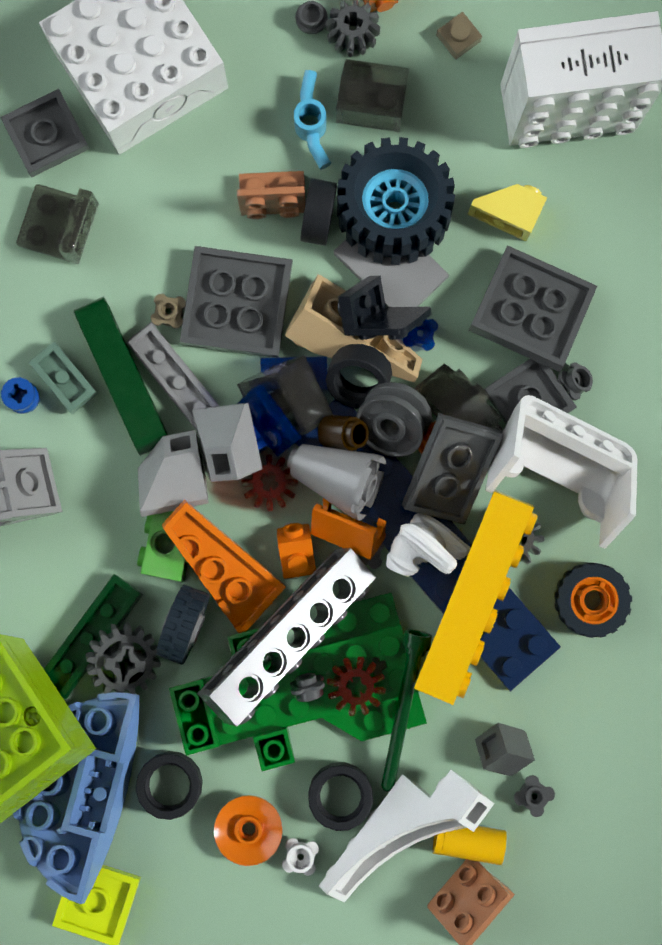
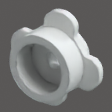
M296 838L287 840L285 844L287 856L282 862L283 869L288 873L294 871L296 873H304L306 876L312 875L316 870L314 857L319 851L317 843L314 841H309L308 843L298 842ZM303 854L304 858L299 860L297 855Z

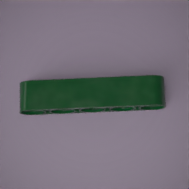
M103 296L73 311L138 454L141 456L152 451L163 436H168V433L114 315Z

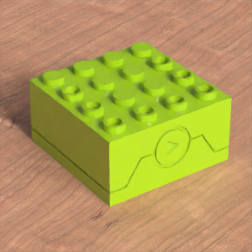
M0 634V823H2L90 755L96 748L25 640Z

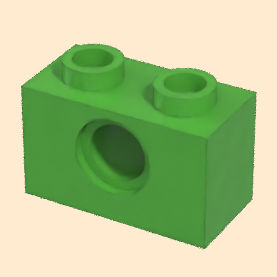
M174 511L147 516L144 533L149 534L146 547L141 546L137 559V566L142 567L140 574L184 582L188 562L174 545L173 550L167 554L161 553L158 549L159 539L167 535L162 524Z

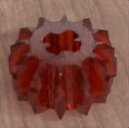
M267 454V465L262 466L261 470L250 474L249 476L253 477L252 479L241 481L243 487H253V489L244 494L247 500L258 495L254 502L255 508L259 509L263 501L267 500V511L272 512L274 500H277L279 506L283 509L286 507L285 501L282 499L283 495L294 499L295 493L286 488L287 486H298V480L286 479L291 475V468L288 467L282 471L286 462L285 458L281 457L274 466L272 455ZM269 475L276 476L275 482L278 484V487L275 490L270 487V491H265L262 479L265 476L269 479Z
M361 656L357 658L356 668H352L348 657L344 658V665L347 668L345 672L336 665L332 668L333 672L340 676V679H327L328 685L339 686V689L329 692L328 697L329 699H335L342 696V699L336 705V709L339 711L344 708L347 702L350 703L349 716L355 715L356 705H360L362 713L367 715L369 710L365 702L369 700L376 707L380 705V701L372 696L373 692L385 694L386 689L384 687L374 686V683L384 679L383 673H378L371 677L370 674L377 665L371 662L363 670L364 658ZM352 677H360L361 683L366 685L364 692L359 690V695H352L351 688L346 687L348 680L353 682Z

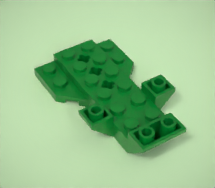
M392 592L353 602L346 609L348 612L346 617L338 624L331 625L324 633V640L317 647L309 649L302 656L301 665L292 673L286 674L278 682L279 687L277 691L269 698L262 699L254 708L255 713L252 718L242 725L236 727L223 723L197 694L214 675L170 687L169 692L185 755L195 754L220 747V745L253 737L261 771L263 772L295 763L288 729L290 726L322 718L360 741L391 734L407 659V653L404 652L405 646L402 645L404 634L399 622ZM259 628L227 636L231 655L233 656ZM269 653L263 659L265 670L271 665ZM379 657L380 662L383 660L386 662V667L381 670L382 674L379 676H375L374 671L369 673L367 670V666L372 664V658ZM346 666L347 671L353 670L354 676L349 678V684L342 685L341 680H335L334 675L339 673V667ZM304 673L323 675L324 681L322 682L325 684L323 688L324 694L318 699L300 702L297 701L296 695L291 694L290 690L292 688L290 683L297 676ZM245 678L239 684L241 696L248 689V682ZM414 689L406 729L427 724L419 691Z

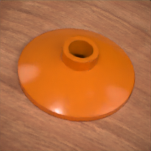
M245 795L234 798L223 806L215 820L214 838L220 852L235 864L253 866L263 863L277 851L281 843L283 827L280 815L271 803L261 797ZM247 822L253 823L256 830L252 834H246L243 831V825Z

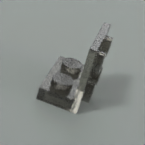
M36 184L16 241L17 245L79 264L99 205L93 192L79 188L77 195Z

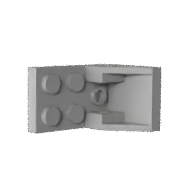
M47 448L0 450V526L62 512Z

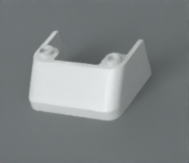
M524 396L514 408L502 433L503 437L489 467L486 491L492 493L505 476L517 477L523 470V467H526L579 494L578 504L583 515L600 523L599 546L605 549L636 516L638 459L635 451L627 443L534 396Z

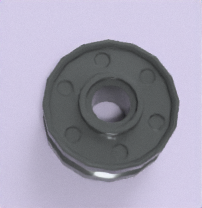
M396 382L376 385L369 391L356 415L368 427L369 435L366 444L378 453L398 458L411 455L419 449L432 422L431 408L426 399L414 388Z

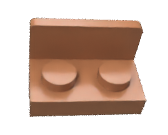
M466 859L428 903L427 908L459 945H473L515 894L504 883L493 876L480 862Z

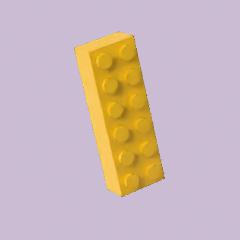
M494 490L414 689L451 705H454L457 696L464 698L472 675L467 670L470 664L477 666L484 649L485 642L480 640L483 631L490 634L498 615V610L493 608L497 599L504 600L511 583V578L506 577L510 566L517 568L524 552V546L519 545L523 534L531 535L538 516L532 513L533 505Z

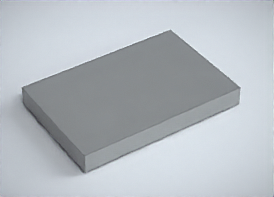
M345 240L334 250V255L360 281L368 276L381 275L386 307H419L449 277V274L430 255L425 257L421 251H419L416 262L409 264L406 256L401 257L400 265H391L390 257H384L382 264L373 262L374 253L370 251L366 257L358 254V242L351 247Z

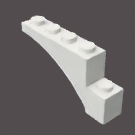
M452 770L438 782L436 790L432 795L402 774L378 808L369 815L366 824L357 836L350 840L347 849L336 864L329 868L326 877L319 887L327 895L345 903L356 888L373 871L395 854L437 834L464 828L474 832L495 803Z

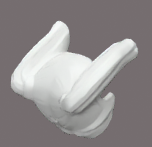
M418 513L413 516L410 523L401 525L400 533L393 540L391 550L387 554L386 566L394 572L409 577L418 572L420 568L417 565L422 562H429L439 571L450 574L457 566L456 559L461 560L467 556L471 548L435 518Z

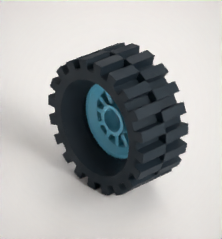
M390 137L381 138V147L376 148L372 141L364 145L363 156L356 151L351 155L350 165L345 163L337 186V217H339L341 233L346 232L348 244L352 247L358 242V254L366 257L370 251L374 253L373 262L382 264L384 257H390L391 265H400L401 257L407 256L408 263L410 264L418 260L419 251L426 257L432 253L434 243L439 246L443 241L445 231H448L455 200V194H453L455 184L453 177L448 178L450 168L447 163L444 162L438 166L440 155L434 149L427 155L424 153L425 144L417 141L415 147L408 146V138L399 137V145H391ZM390 202H398L402 205V207L393 209L389 207L387 204Z

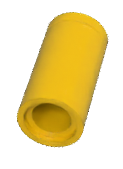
M478 826L474 832L464 828L437 834L433 838L432 852L438 855L502 865L506 851L507 833L506 830Z

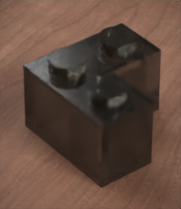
M444 363L414 388L426 399L431 408V413L436 418L440 413L494 428L503 433L499 425L502 418L491 405L487 404L486 401L489 399L486 391L478 383L471 385L468 377L460 369L454 371Z

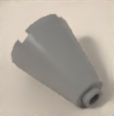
M302 444L298 449L294 448L292 450L287 466L291 468V476L351 518L360 521L366 516L360 512L364 506L372 507L379 492L384 472L379 470V464H386V460L378 454Z

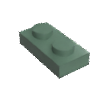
M52 342L28 362L71 414H74L98 394L55 342Z

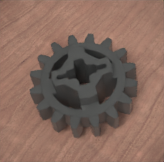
M125 622L123 630H118L115 623L111 624L112 632L109 634L100 630L101 640L99 642L96 640L90 641V646L94 652H88L85 655L87 662L91 663L86 668L88 675H94L92 678L94 686L97 687L103 683L102 689L104 694L111 692L112 689L121 693L124 690H128L130 694H135V687L137 686L146 690L148 687L145 680L147 678L155 680L157 677L152 668L161 667L159 658L154 657L157 656L158 645H152L155 641L152 634L144 636V629L140 625L135 631H132L129 622ZM133 641L138 643L145 650V653H142L141 650H135ZM125 652H127L129 658L124 660L120 670L118 662L122 661ZM101 667H104L105 670H111L114 677L108 676Z

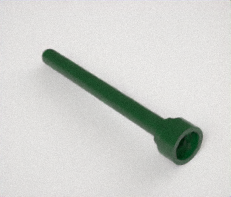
M407 629L403 638L402 645L405 646L404 652L407 653V659L381 783L382 789L386 792H390L396 783L420 659L425 656L426 651H429L432 635L419 630Z

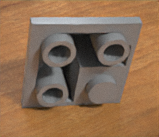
M249 403L192 410L206 475L211 482L239 480L262 469Z
M196 430L163 436L138 467L141 517L173 511L184 499L193 507L209 503L205 466Z

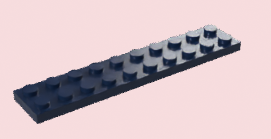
M335 399L292 435L291 439L298 447L302 444L323 447L318 438V427L321 420L327 415L356 417L357 412L354 408L345 406ZM365 444L354 451L381 455L385 458L386 464H379V470L384 472V476L372 507L364 506L360 513L366 515L362 519L363 522L376 528L378 518L386 520V537L382 543L390 552L393 540L400 533L401 525L410 523L413 516L418 514L405 510L401 505L413 476L396 457L385 456L372 450ZM433 517L449 528L471 548L472 544L452 521ZM467 556L461 560L456 559L457 566L450 574L439 571L429 562H422L417 565L420 568L418 572L413 576L410 575L443 615ZM509 588L504 600L497 599L493 608L498 610V615L490 634L483 631L480 640L485 643L480 658L509 691H512L560 649L561 646Z

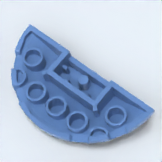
M121 692L97 694L98 697L82 703L74 702L68 707L92 741L96 750L13 813L14 818L19 820L22 840L19 841V844L28 863L38 868L47 879V886L61 896L79 904L85 903L97 879L121 816L135 756L140 695Z

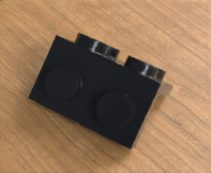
M381 275L368 276L338 296V313L342 319L344 335L358 336L361 340L372 339L378 335H388V339L391 340L405 338L408 336V332L415 327L421 326L423 321L432 315L431 307L428 306L386 307Z

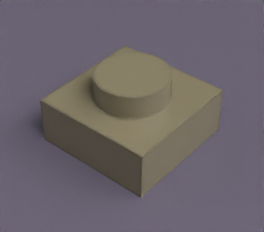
M461 12L439 28L436 34L455 60L480 43L482 35L464 12Z

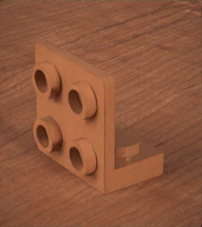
M304 171L239 174L237 199L241 216L247 215L249 219H263L267 217V214H280L284 218H293L299 216V213H304L306 204Z

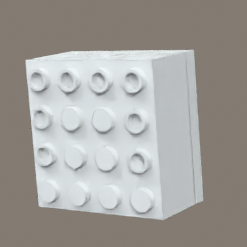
M75 0L39 22L56 57L119 155L228 89L222 59L183 0Z
M658 11L518 29L500 84L510 146L519 145L520 148H530L543 141L560 144L574 137L583 136L584 139L591 140L601 137L604 133L615 132L616 135L633 133L639 127L662 91V32Z

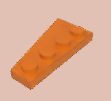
M185 499L162 524L167 535L238 633L246 632L286 588L282 581Z

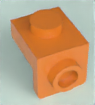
M290 523L282 528H278L277 541L283 578L311 575L316 570L309 524Z

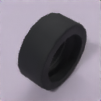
M311 179L301 228L300 240L302 242L324 246L327 244L337 183Z
M349 344L340 348L333 355L325 379L327 389L334 399L345 406L359 409L369 391L378 384L370 387L353 385L343 377L340 370L347 366L365 368L374 374L378 384L391 381L392 368L386 356L376 348L364 344Z
M167 751L155 755L143 765L137 776L135 790L139 803L147 813L158 819L172 820L184 816L195 806L202 793L203 779L200 768L192 758L181 752ZM165 765H176L183 769L190 783L186 798L172 806L163 805L156 801L151 795L149 787L150 778L154 771Z
M346 762L331 763L321 768L312 778L308 790L309 808L314 818L324 827L335 831L350 830L360 825L369 815L373 804L372 786L366 774L357 766ZM335 776L351 778L360 789L361 799L359 805L353 813L347 816L337 817L324 809L321 803L320 793L323 785L327 780Z

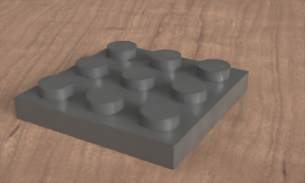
M507 245L469 331L560 372L570 353L597 285Z
M195 246L180 337L181 345L279 358L293 260Z

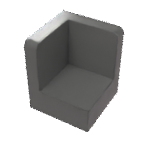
M497 723L475 739L484 770L513 776L535 761L527 733L522 729Z

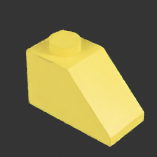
M515 184L473 199L467 215L527 241L547 197L541 195L542 192L531 185H524L523 187Z

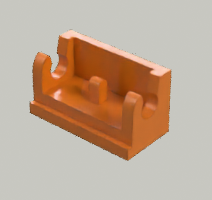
M324 498L322 500L323 505L316 503L312 509L311 535L342 548H351L356 554L371 560L386 537V520L378 518L376 528L331 509L332 504Z

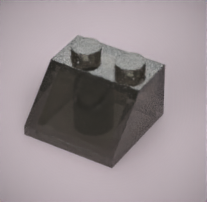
M345 59L336 106V123L400 132L409 68Z
M305 355L283 361L237 384L245 402L249 403L250 412L255 422L257 421L261 426L260 432L262 436L268 438L270 442L308 434L319 426L325 416L333 415Z

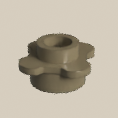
M165 294L156 295L154 298V303L156 304L155 313L151 315L152 323L156 326L163 324L165 326H172L174 329L180 328L183 324L182 317L183 309L186 305L185 299L181 296L169 298ZM170 308L172 312L167 314L166 309Z

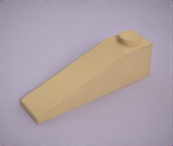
M318 274L292 317L285 336L296 345L304 347L312 353L332 358L340 348L349 344H364L374 347L383 353L390 362L392 376L415 382L418 378L423 359L401 339L391 340L388 339V335H378L372 339L361 340L358 336L344 335L342 319L338 313V296L344 293L345 290Z

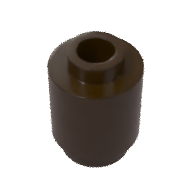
M327 415L321 420L318 427V438L323 447L354 451L363 447L368 440V427L358 417Z

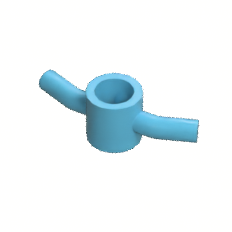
M305 70L300 91L301 102L297 104L294 110V128L296 134L302 140L307 141L310 153L319 169L323 170L331 165L328 156L320 144V138L326 131V110L321 102L313 99L317 73L312 70ZM310 115L317 117L318 123L312 126L305 125L301 120Z

